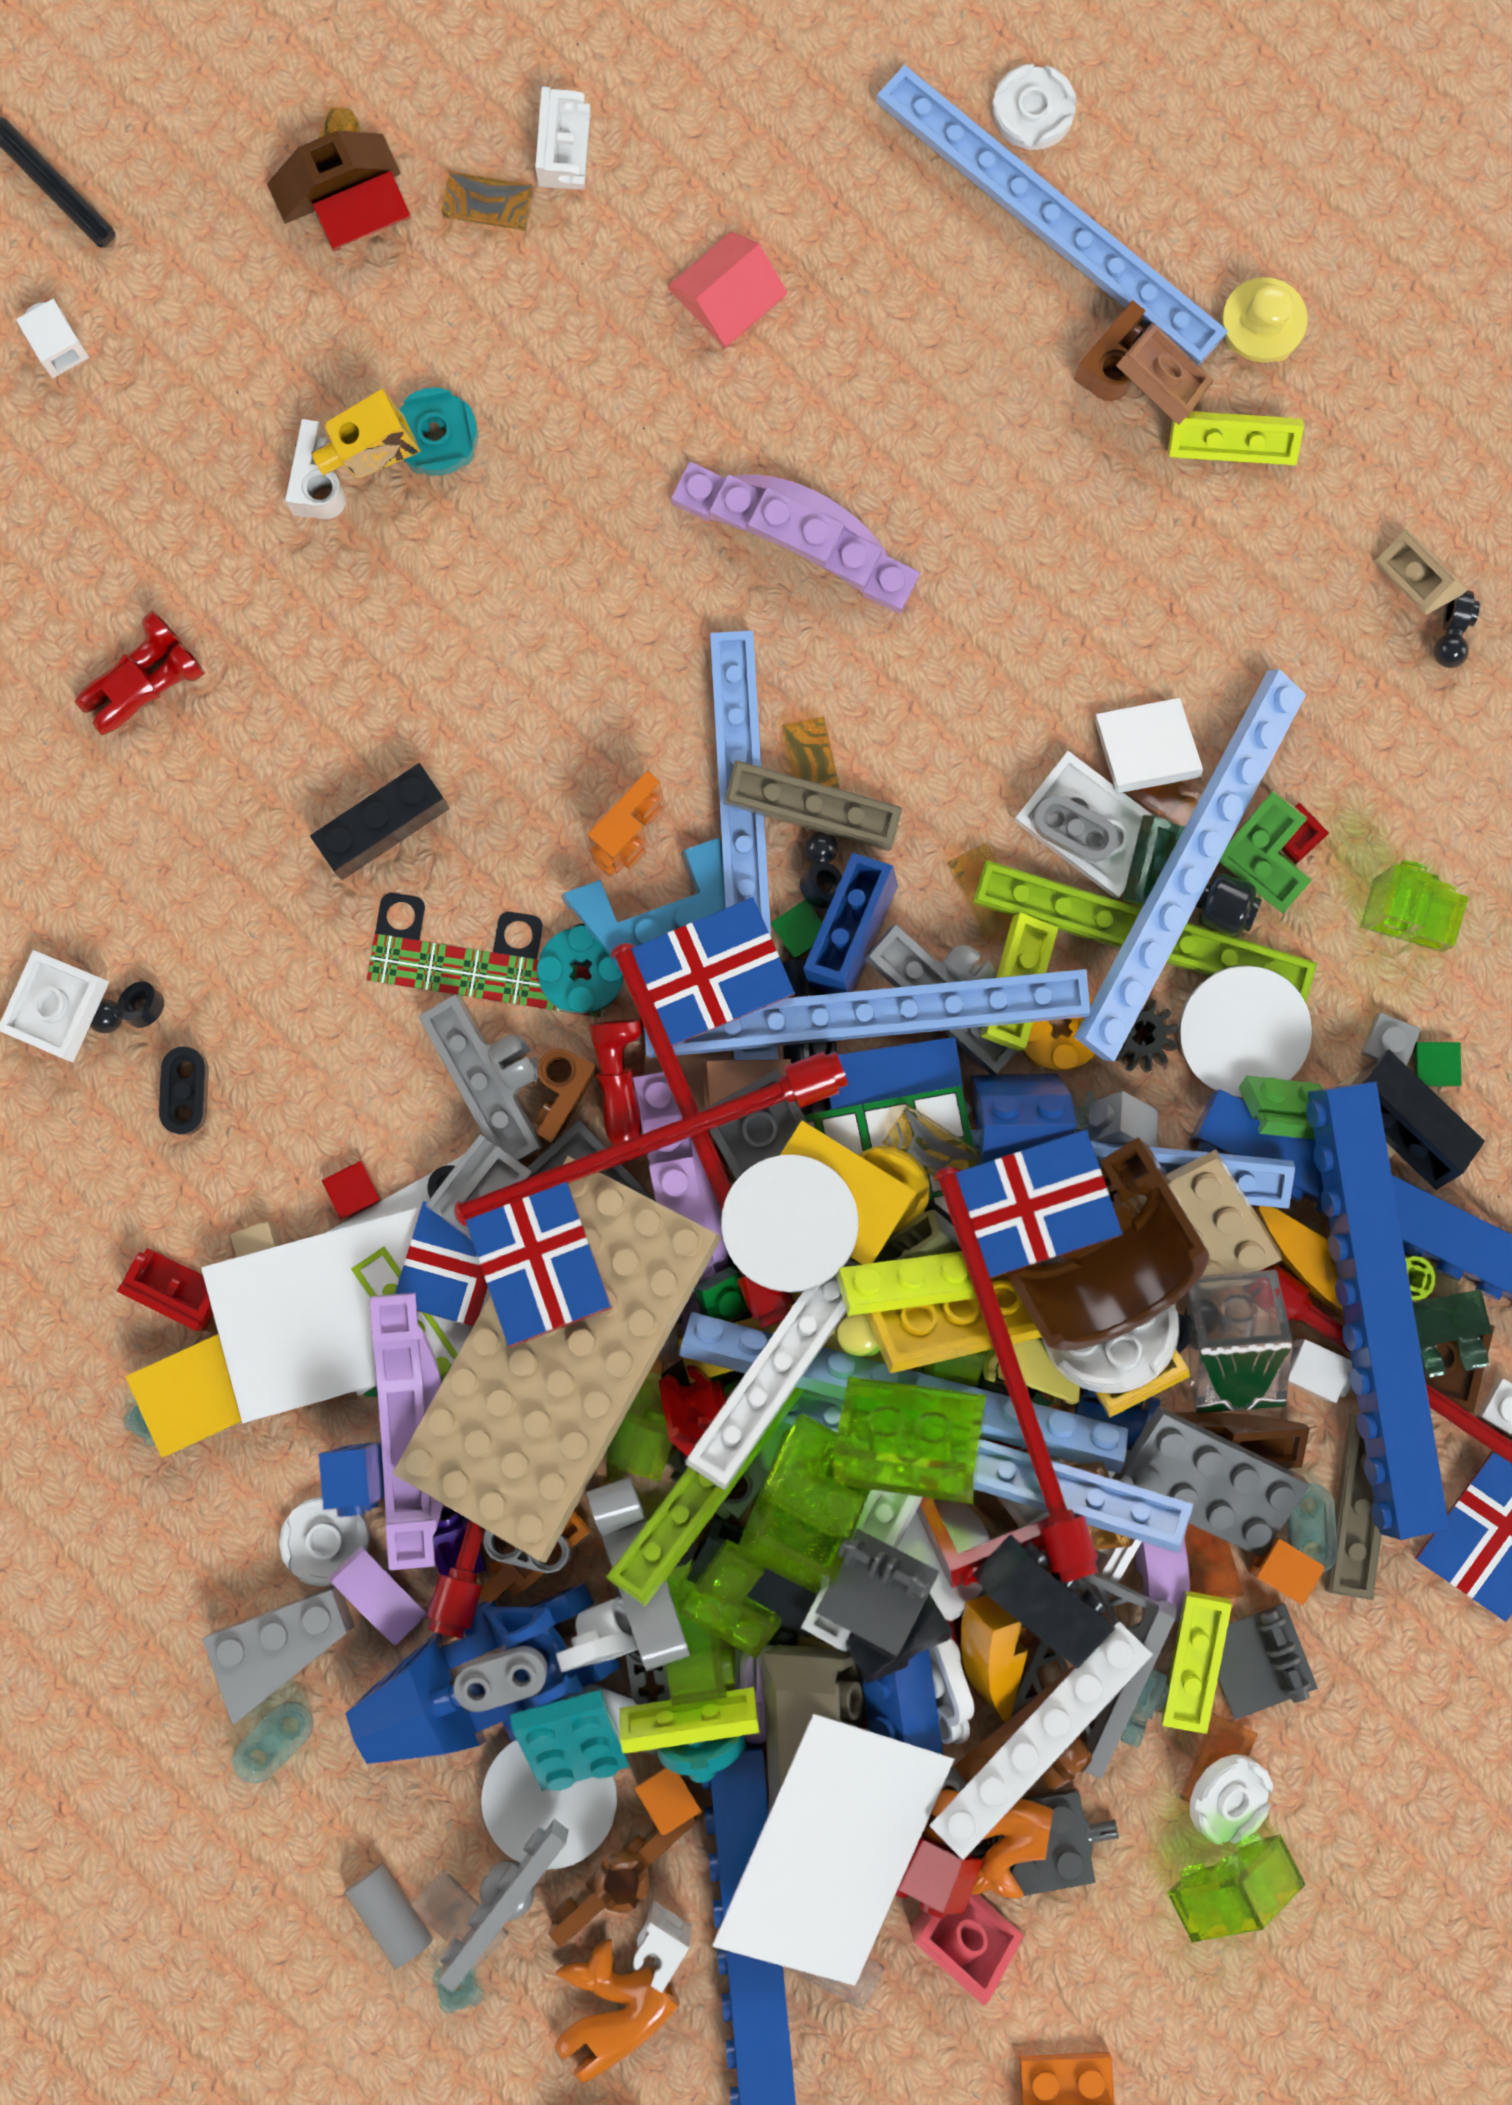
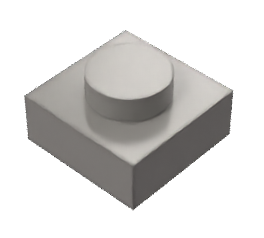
M1380 1012L1374 1018L1361 1055L1375 1060L1387 1050H1391L1407 1066L1421 1029Z

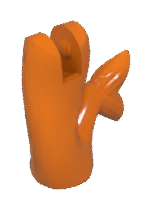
M941 1789L922 1832L924 1837L937 1843L948 1845L929 1825L953 1801L960 1791ZM1022 1798L1014 1804L983 1838L1004 1835L1003 1838L991 1846L982 1858L983 1863L971 1895L981 1894L991 1889L996 1894L1006 1898L1015 1899L1024 1896L1009 1867L1018 1863L1046 1859L1053 1809Z
M612 1939L601 1942L591 1953L588 1962L569 1963L556 1971L558 1977L580 1989L593 1991L597 1996L607 2001L626 2005L621 2010L584 2017L568 2027L557 2039L554 2047L561 2060L571 2056L585 2043L592 2050V2053L573 2072V2075L581 2084L597 2077L638 2049L666 2023L680 2006L679 1998L669 1982L662 1993L651 1986L655 1971L657 1970L653 1965L625 1975L614 1973Z

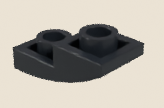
M929 1593L898 1657L856 1634L846 1641L845 1647L866 1684L908 1667L909 1657L949 1641L952 1629Z

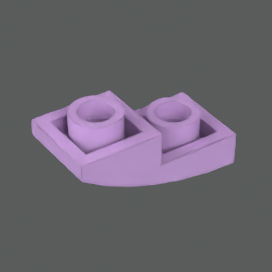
M1183 1540L1180 1553L1141 1542L1136 1551L1135 1569L1143 1576V1595L1156 1601L1161 1598L1176 1605L1175 1621H1179L1185 1591H1190L1185 1540ZM1142 1608V1616L1146 1610L1144 1608Z
M362 1546L328 1578L394 1646L428 1614Z

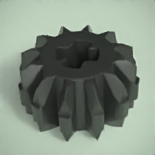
M1153 999L1147 1001L1143 1011H1140L1134 1023L1137 1030L1142 1027L1148 1030L1149 1034L1145 1037L1148 1045L1145 1046V1041L1139 1044L1134 1042L1132 1037L1136 1034V1030L1132 1027L1114 1061H1118L1124 1055L1127 1056L1125 1070L1127 1071L1134 1070L1139 1059L1143 1072H1150L1153 1068L1152 1059L1162 1066L1168 1062L1167 1055L1163 1050L1174 1051L1178 1046L1174 1040L1166 1038V1035L1178 1032V1025H1164L1163 1021L1170 1016L1171 1012L1169 1009H1165L1158 1015L1154 1014L1156 1001Z

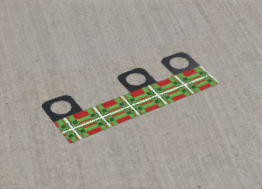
M388 893L382 897L368 969V981L561 1011L549 1002L540 987L537 973L539 960H537L543 924L537 916L515 912L503 913L498 919L493 952L419 941L425 912L423 900L419 897ZM398 902L409 904L415 912L413 924L404 930L393 928L387 920L389 908ZM515 921L527 923L533 934L531 942L521 949L509 946L504 936L507 926ZM583 923L576 925V926H580V925H581V926H585V924H583ZM576 960L570 965L573 969V973L570 976L572 980L576 981L579 978H583L587 982L591 979L592 975L589 972V968L592 964L586 960L583 963H579ZM604 1009L596 1013L580 1015L603 1018Z

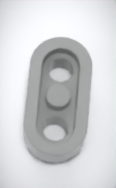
M1054 795L1045 798L1034 812V828L1042 838L1086 862H1101L1108 858L1116 848L1118 836L1113 824L1064 796ZM1053 813L1058 814L1062 818V825L1060 827L1051 826L1047 821V816ZM1090 834L1098 836L1101 842L1100 847H1089L1086 843V836Z
M528 1646L512 1648L470 1661L457 1674L454 1683L455 1697L462 1707L474 1712L489 1710L531 1697L538 1693L545 1683L547 1675L546 1661L539 1651ZM518 1669H525L530 1673L531 1678L527 1681H519L514 1676V1672ZM472 1683H480L485 1687L486 1692L481 1695L473 1694L469 1686Z

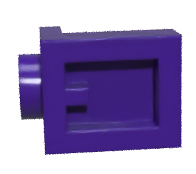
M449 1507L442 1508L439 1523L433 1535L435 1563L439 1574L449 1575L450 1568L456 1567L469 1522L468 1518ZM481 1548L473 1570L474 1574L486 1571V1563Z

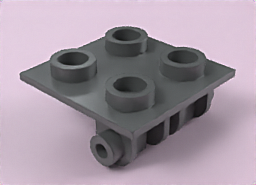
M857 1528L852 1540L846 1539L840 1548L839 1556L843 1558L815 1613L898 1657L940 1571Z
M1285 1603L1228 1624L1218 1679L1234 1720L1292 1699L1293 1703L1304 1701L1310 1697L1308 1692L1318 1689Z

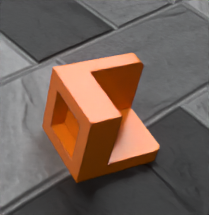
M1275 1537L1263 1557L1257 1556L1248 1572L1304 1606L1325 1568L1321 1563L1280 1538Z
M664 1768L634 1788L662 1835H668L693 1817H698L705 1812L684 1775L674 1773L667 1768Z

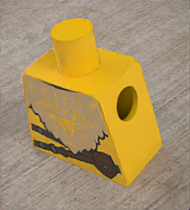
M382 388L327 421L325 429L331 442L312 451L311 454L323 476L345 466L356 478H362L421 452L403 413Z

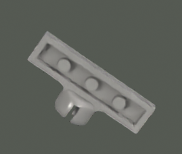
M896 924L888 929L864 958L895 988L996 978L995 969L988 960L982 966L976 963L981 953L967 945L957 946L950 951L943 961L939 962L933 959ZM982 1027L943 1030L950 1038L955 1037L956 1044L990 1075L998 1074L1016 1052L1013 1049L980 1037Z
M453 995L418 1016L486 1140L498 1146L518 1162L543 1148L544 1146L523 1110L517 1095L521 1088L538 1078L537 1060L535 1057L531 1060L525 1057L513 1064L511 1063L531 1051L527 1043L520 1036L507 1035L494 1044H488L460 995Z
M553 1819L546 1830L539 1826L531 1835L523 1848L528 1854L521 1863L517 1861H504L490 1868L489 1874L484 1876L480 1886L481 1903L467 1922L471 1929L461 1941L454 1937L439 1958V1962L443 1964L438 1980L439 1983L451 1992H454L505 1923L522 1917L529 1910L534 1899L535 1884L566 1845L569 1829L556 1819Z

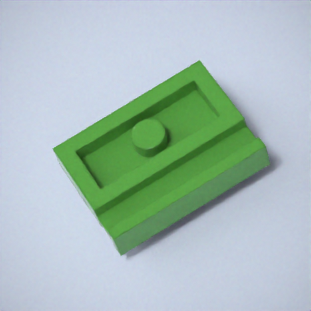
M1246 1075L1238 1088L1252 1118L1260 1122L1258 1127L1260 1134L1315 1140L1314 1129L1309 1124L1306 1114V1106L1309 1102L1307 1092L1323 1089L1321 1084Z

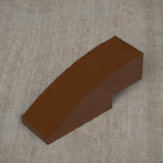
M1171 1412L1287 1469L1302 1468L1310 1430L1306 1424L1237 1413Z

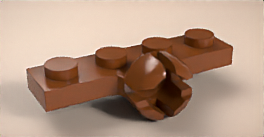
M1075 1666L1067 1670L954 1765L967 1784L1076 1668ZM1077 1736L1040 1777L1048 1788L1056 1789L1071 1782L1077 1772H1083L1092 1761V1754L1079 1736Z
M693 1817L668 1835H662L657 1827L644 1838L637 1834L624 1845L619 1853L612 1854L604 1859L597 1868V1871L586 1881L585 1886L588 1890L576 1901L570 1896L551 1914L554 1922L551 1924L548 1935L561 1949L604 1908L617 1913L631 1912L636 1909L637 1903L643 1902L647 1897L650 1884L649 1867L697 1823V1817Z

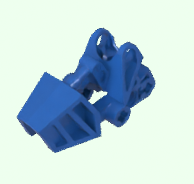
M586 1583L575 1585L528 1607H498L495 1600L491 1604L490 1601H484L478 1604L471 1629L466 1628L463 1639L458 1638L446 1644L442 1634L435 1632L374 1684L345 1713L353 1741L366 1764L445 1755L477 1747L487 1742L482 1730L500 1722L503 1723L510 1741H516L512 1731L511 1714L576 1697L584 1691L582 1687L601 1681L620 1668V1662L618 1658L561 1672L556 1654L567 1650V1647L560 1634L552 1626L574 1617L594 1604ZM520 1646H528L536 1649L543 1655L547 1664V1675L541 1690L531 1697L489 1710L474 1712L462 1707L455 1697L454 1686H450L449 1683L453 1679L449 1671L450 1669L497 1648L503 1652ZM518 1669L514 1672V1676L519 1681H527L531 1678L530 1673L525 1669ZM472 1683L469 1686L473 1694L481 1695L486 1692L485 1687L480 1683Z

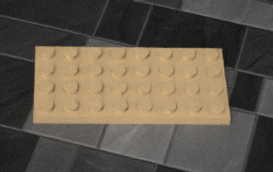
M567 1156L563 1164L574 1161L575 1159ZM600 1172L569 1183V1187L612 1309L510 1348L507 1345L490 1295L392 1472L393 1475L538 1561L545 1563L722 1238L717 1233Z

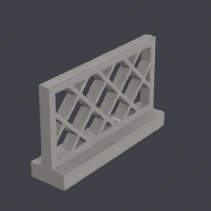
M1094 1573L1079 1579L1098 1587L1102 1600L1108 1607L1107 1612L1113 1626L1118 1623L1113 1609L1114 1606L1131 1602L1146 1609L1140 1623L1127 1627V1629L1153 1653L1151 1658L1101 1710L1093 1725L1091 1726V1723H1089L1085 1728L1088 1736L1084 1745L1092 1754V1761L1085 1769V1772L1102 1779L1176 1619V1605L1161 1598L1156 1601L1101 1574ZM1106 1591H1108V1592H1110V1593H1112V1594H1114V1595H1116V1596H1118V1597L1109 1599L1108 1594H1107ZM1040 1640L1020 1684L1012 1716L1020 1711L1022 1705L1029 1703L1045 1690L1037 1674L1040 1665L1058 1660L1063 1674L1069 1670L1065 1658L1056 1651L1045 1655L1049 1645L1043 1640ZM1033 1682L1036 1692L1027 1695Z

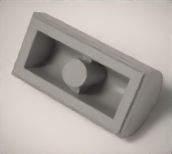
M384 1863L375 1867L344 1890V1894L394 1969L412 1960L432 1942V1935Z

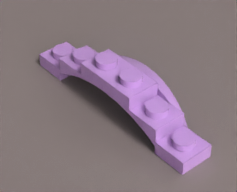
M689 462L671 498L672 505L708 522L711 520L718 521L747 531L808 559L861 591L863 597L898 614L902 613L920 576L919 571L890 558L869 529L845 508L817 491L795 482L764 475L731 476L728 474L724 478L695 463Z
M664 1072L633 1078L640 1106L643 1134L683 1119ZM691 1137L647 1153L656 1202L722 1237L698 1283L728 1268V1251L722 1235V1210ZM693 1290L679 1316L683 1338L691 1312L702 1314L695 1290Z
M416 1292L370 1296L372 1341L381 1431L389 1571L435 1566L433 1535L439 1523L443 1504L393 1475L392 1472L441 1386V1375L431 1345L418 1325Z

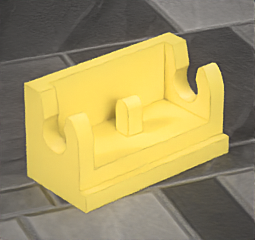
M1032 1339L1013 1344L1026 1386L1047 1393L1049 1401L1056 1406H1060L1061 1399L1069 1405L1079 1402L1080 1387L1066 1379L1055 1368L1048 1357L1043 1341ZM995 1349L985 1351L983 1375L986 1380L991 1382L995 1381L998 1363ZM998 1364V1378L1004 1380L1000 1365Z

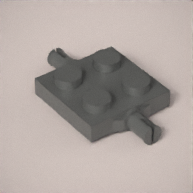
M1077 1788L1022 1798L1054 1810L1046 1859L1018 1863L1009 1867L1024 1896L1096 1883L1091 1860L1093 1843L1119 1839L1116 1820L1112 1819L1111 1821L1089 1824L1083 1815L1080 1794ZM1004 1835L990 1837L991 1843L976 1845L969 1854L982 1860L991 1846L1003 1838Z

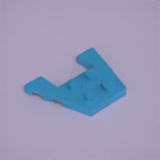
M716 838L685 849L680 853L696 892L695 895L621 922L616 921L601 880L563 893L561 895L562 900L569 910L572 909L585 924L584 928L594 940H598L609 955L614 947L622 943H631L634 946H638L726 908L721 840ZM612 958V962L621 972L616 958Z

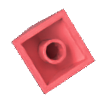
M731 231L668 285V289L724 349L787 295L786 288L761 245Z
M979 1894L970 1896L964 1914H946L945 1918L942 1919L922 1911L910 1925L914 1943L983 2006L989 2003L1024 1937L1019 1930Z

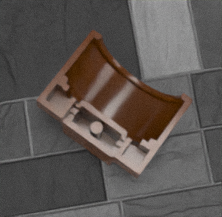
M1139 1137L1100 1161L1103 1166L1100 1170L1123 1235L1060 1255L1059 1257L1062 1261L1041 1266L1039 1262L1006 1273L1044 1342L1051 1349L1059 1351L1084 1349L1110 1341L1136 1329L1161 1314L1183 1297L1200 1279L1208 1265V1249L1169 1187L1171 1182L1151 1149ZM1144 1195L1147 1197L1141 1209L1134 1199L1135 1196Z

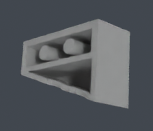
M335 1586L216 1630L202 1638L232 1726L355 1626L345 1596Z

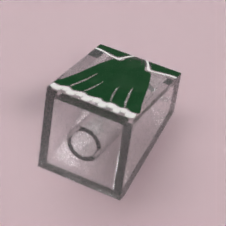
M1277 1270L1202 1275L1187 1292L1189 1378L1196 1413L1286 1407L1292 1337Z

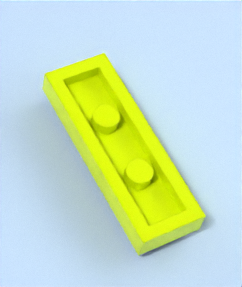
M1191 411L1179 425L1174 420L1172 421L1168 454L1169 457L1297 465L1304 422L1302 418Z
M1021 912L1014 915L996 978L1046 973L1058 927ZM1033 1022L982 1027L980 1037L1019 1052L1026 1049Z
M962 1251L841 1267L837 1275L848 1316L977 1298Z
M1185 1591L1162 1709V1726L1207 1734L1232 1607L1229 1598Z
M751 1687L619 1708V1727L622 1752L625 1754L760 1733L755 1689Z

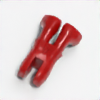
M154 610L145 615L142 620L145 639L129 655L123 654L111 669L85 686L74 701L77 707L84 713L98 708L108 699L112 701L93 719L92 724L100 735H105L118 729L145 704L161 698L160 693L180 681H196L205 674L204 669L196 658L182 645V641ZM169 654L166 661L151 675L146 672L145 669Z
M641 1019L599 1022L589 1025L591 1040L601 1069L597 1074V1078L601 1084L604 1096L605 1132L607 1138L614 1144L639 1136L641 1132L640 1106L633 1080L634 1069L625 1068L624 1047L628 1043L636 1041L642 1035L643 1024Z

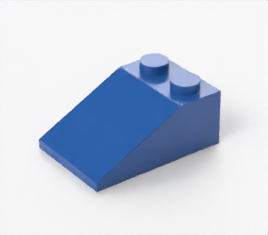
M1058 1073L971 1075L970 1083L981 1164L1076 1133V1119L1072 1097Z

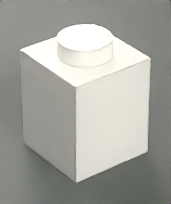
M54 299L46 303L41 302L32 305L26 310L25 315L16 319L38 359L52 378L90 358Z
M1295 1339L1278 1379L1322 1400L1337 1403L1339 1396L1344 1398L1351 1388L1350 1371L1352 1363L1351 1360L1308 1340Z

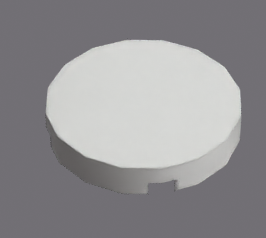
M1034 64L1022 65L1009 71L998 83L992 102L993 121L1000 135L1012 145L1027 150L1045 149L1060 142L1070 131L1076 113V95L1069 80L1055 68L1046 65L1045 69L1034 67Z
M322 1496L304 1501L291 1512L282 1525L279 1546L283 1562L294 1575L299 1577L298 1579L309 1585L327 1587L333 1585L328 1578L359 1547L362 1546L367 1552L369 1551L371 1538L367 1521L363 1515L337 1517L336 1509L323 1510Z
M1237 1754L1220 1758L1209 1766L1196 1782L1190 1799V1817L1195 1829L1214 1844L1223 1845L1222 1842L1227 1841L1233 1844L1244 1841L1257 1831L1267 1817L1270 1805L1267 1803L1268 1792L1273 1795V1784L1268 1771L1250 1757Z

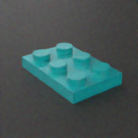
M601 1690L510 1715L512 1731L542 1791L549 1789L553 1791L564 1790L571 1787L574 1782L592 1777L608 1778L615 1775L618 1770L630 1767L627 1753L623 1754L620 1734Z

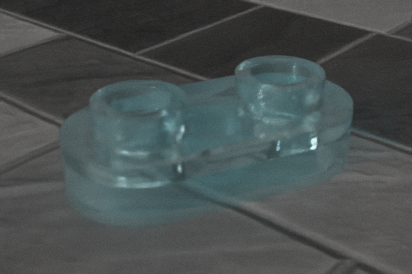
M1309 1483L1310 1487L1287 1520L1288 1544L1304 1553L1305 1546L1310 1542H1314L1317 1546V1553L1312 1559L1324 1566L1323 1573L1332 1568L1337 1559L1335 1504L1332 1495L1326 1488ZM1306 1497H1311L1314 1501V1509L1309 1513H1305L1301 1507L1302 1501Z
M286 1702L275 1708L237 1746L233 1755V1767L236 1774L248 1783H261L268 1780L311 1736L314 1721L308 1708L298 1702ZM286 1717H293L298 1721L299 1727L296 1732L286 1730L284 1727ZM258 1749L265 1753V1764L259 1765L252 1760L253 1750Z

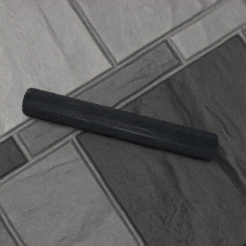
M0 117V147L98 247L104 248L112 242L116 236L112 226L6 118Z

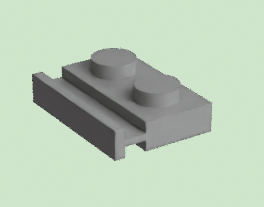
M480 1134L428 1201L426 1207L472 1240L468 1227L461 1225L455 1217L454 1206L456 1202L460 1201L462 1204L531 1177L532 1171L498 1146L490 1143Z

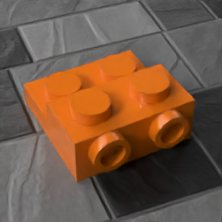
M648 770L587 834L591 846L589 852L593 856L591 858L592 861L610 877L614 872L618 874L624 866L628 870L632 869L645 855L646 850L643 846L647 841L644 826L650 825L663 810V807L660 805L663 801L661 782Z
M1110 2052L1019 2056L1021 2105H1114L1113 2067Z

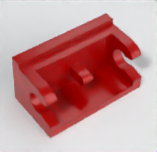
M391 171L313 204L316 216L333 252L341 249L346 244L411 218Z
M146 1248L144 1253L139 1252L136 1255L124 1280L116 1291L195 1331H206L214 1315L203 1274L150 1248Z
M687 1365L688 1375L695 1380L690 1386L680 1385L678 1380L669 1374L658 1380L669 1440L687 1457L727 1402L723 1385L718 1380L713 1382L700 1368L694 1365Z

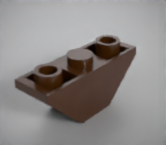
M337 130L298 147L269 180L267 186L284 223L287 224L315 212L314 203L389 171L392 172L394 177L401 175L383 134Z

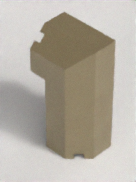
M776 1645L762 1653L770 1813L813 1714L856 1728H860L862 1719L867 1718L861 1673L847 1649L843 1651L835 1648Z

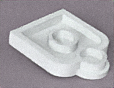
M951 1638L949 1641L930 1648L929 1652L942 1742L944 1744L952 1742L954 1744H961L967 1741L970 1735L968 1720L973 1717L974 1703L960 1664L959 1648Z

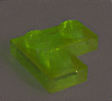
M802 1413L795 1419L761 1497L841 1542L848 1538L864 1497L825 1475L842 1435Z
M728 1539L684 1598L678 1612L755 1659L779 1629L782 1618L747 1597V1594L764 1573L766 1562Z

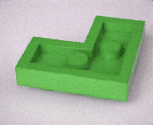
M1273 790L1231 838L1219 862L1239 879L1253 884L1257 893L1283 914L1308 886L1312 878L1279 852L1307 820V817Z

